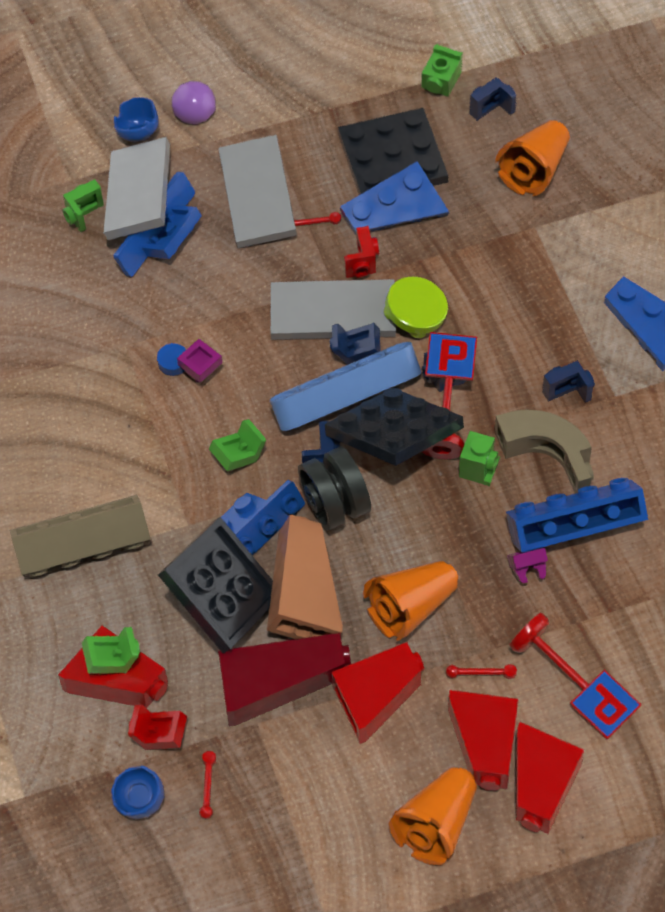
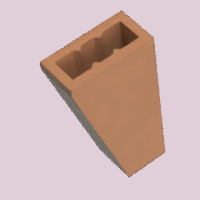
M290 514L278 534L267 631L294 639L335 633L341 634L343 625L322 524L311 521L306 517Z

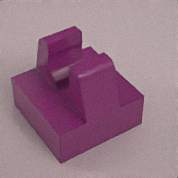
M200 339L177 358L178 366L184 369L188 376L197 383H201L223 363L222 356Z
M542 547L507 555L509 567L512 568L520 583L528 582L526 572L529 569V565L536 570L538 579L546 577V561H548L545 548Z

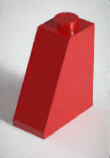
M102 625L93 636L117 635ZM81 648L58 674L62 690L66 693L132 706L142 704L146 708L154 700L158 701L165 694L168 687L165 668L140 651L138 658L127 673H88L83 648Z
M407 642L332 672V687L359 744L366 742L421 686V672L424 671V664L417 651L412 653Z
M449 690L448 712L468 771L473 775L476 784L482 789L496 791L500 788L507 789L518 699Z
M520 722L517 727L516 820L520 821L521 825L530 831H542L549 834L582 766L584 749Z

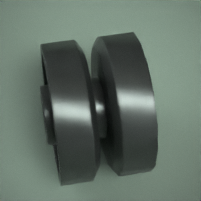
M341 446L325 453L323 463L314 458L298 465V476L305 497L315 517L326 530H331L344 524L345 514L352 518H357L371 511V500L365 481L354 459L344 447Z

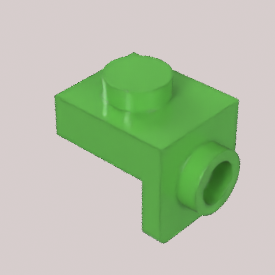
M95 179L86 184H81L63 195L65 208L62 211L64 217L70 225L75 224L80 232L86 230L84 215L104 206L101 187Z
M247 419L242 421L237 433L212 440L209 450L227 471L256 463L266 443V438Z
M124 627L119 636H86L82 642L88 673H127L139 656V643L134 638L132 627Z

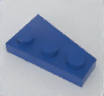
M418 161L343 204L339 209L355 235L356 228L368 226L371 232L390 228L392 225L407 222L413 223L422 221L425 218L442 217L449 214V210Z
M623 276L606 294L604 304L626 329H630L639 339V345L645 352L649 351L656 359V365L663 372L665 370V302Z

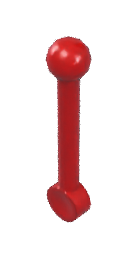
M332 212L326 217L294 220L295 226L327 222L339 224L341 222V215L338 212Z
M508 664L504 668H458L456 665H449L446 668V675L449 678H455L458 675H504L507 679H513L517 674V668L513 664Z
M206 751L202 755L203 763L205 764L203 806L199 810V815L203 819H209L213 814V810L210 807L212 765L216 763V754L213 751Z

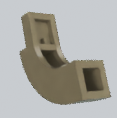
M517 410L496 416L495 435L505 459L530 452L547 454L563 466L575 494L578 493V489L590 486L591 481L594 480L593 470L590 465L592 447L585 435L571 422L558 415L540 410Z

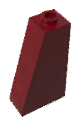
M340 633L233 648L225 653L219 650L218 654L229 727L237 726L331 685L332 672L346 665H351L349 645H342Z

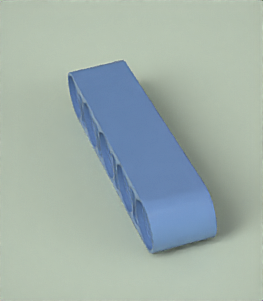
M403 342L279 393L270 399V403L280 430L287 431L420 375L422 371L412 343Z

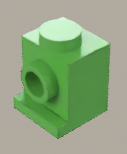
M435 44L433 53L422 71V88L432 93L449 97L462 73L463 53Z
M473 431L469 432L460 455V478L490 486L500 460L498 452L494 451V437Z

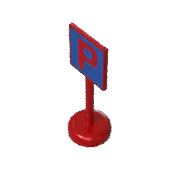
M430 332L425 376L445 378L442 407L450 411L453 379L473 381L477 337ZM452 434L423 450L422 453L437 459H455L460 457L465 443L460 436Z
M542 612L539 613L523 627L512 640L509 647L516 653H522L534 643L583 690L570 702V705L608 740L642 704L605 669L590 684L586 682L540 638L549 625V619Z

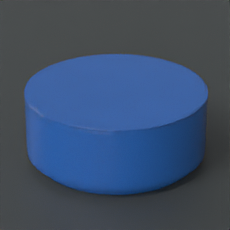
M176 343L163 346L157 353L159 369L164 374L171 376L183 373L185 370L178 366L177 358L186 351V348Z

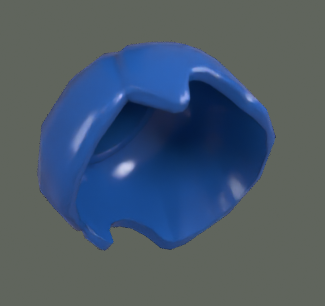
M145 97L132 98L121 103L119 106V116L113 117L114 128L118 136L130 142L148 139L157 130L159 125L156 107L152 100Z
M145 766L126 769L116 777L112 786L113 805L122 815L136 820L150 817L159 810L164 800L162 780L154 771Z

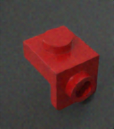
M368 226L356 228L358 253L344 256L346 278L365 277L376 273V256L379 255L377 238H371Z
M142 704L135 705L132 718L129 721L128 735L145 750L180 748L187 716L182 711L150 712Z

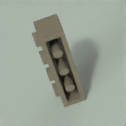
M138 495L10 530L21 574H29L31 577L42 575L48 572V568L61 565V567L74 566L80 563V559L89 556L103 558L112 554V550L121 547L135 549L144 545V541L151 539Z

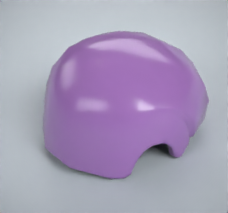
M186 82L181 84L173 93L172 110L174 115L183 123L197 125L205 122L215 113L216 101L214 93L208 85L202 82Z

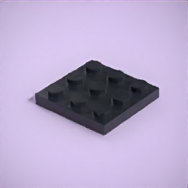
M424 108L338 127V136L359 195L417 161L433 186L448 183V173Z
M389 388L382 394L362 402L361 405L325 424V434L328 437L397 466L464 428L463 416L451 412L447 408L439 407L425 401L423 398L407 394L401 389Z
M221 517L207 526L158 574L160 579L222 653L230 650L270 608L273 580Z

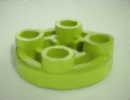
M411 276L397 280L390 287L385 300V317L392 320L395 325L409 332L415 338H423L427 333L437 330L442 325L448 312V302L443 291L433 282L421 277Z

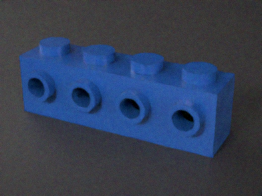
M628 478L613 479L609 482V485L599 488L597 486H585L578 489V493L568 496L565 494H554L547 497L545 502L537 504L533 502L520 503L514 507V510L506 511L511 541L521 553L648 520L643 488Z

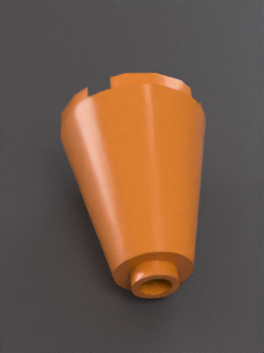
M550 120L505 144L499 150L495 159L500 167L498 174L506 186L521 195L534 193L532 196H537L545 191L570 140L568 129L562 123Z
M438 561L374 577L365 583L363 590L364 599L369 597L372 605L367 609L369 616L386 637L396 636V641H400L416 629L457 589L458 574L452 565Z
M449 768L395 811L389 821V828L396 843L401 848L406 844L414 850L411 854L412 857L429 865H442L447 859L451 858L477 790V784L473 775L464 768Z

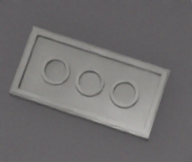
M277 135L219 147L237 247L242 248L296 236L297 231Z
M167 137L111 151L103 232L107 240L165 226L170 143Z
M394 279L271 282V340L331 338L332 325L337 323L345 331L375 323L380 328V337H396V325L384 315L386 296L390 287L394 284Z

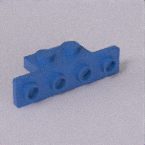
M177 172L167 185L165 226L128 235L115 252L113 257L126 276L133 277L147 257L170 259L202 217L197 207L186 206L195 195V190L183 172Z
M287 480L267 500L246 493L238 498L221 518L253 556L281 529L290 514L295 515L305 505V501L294 482Z

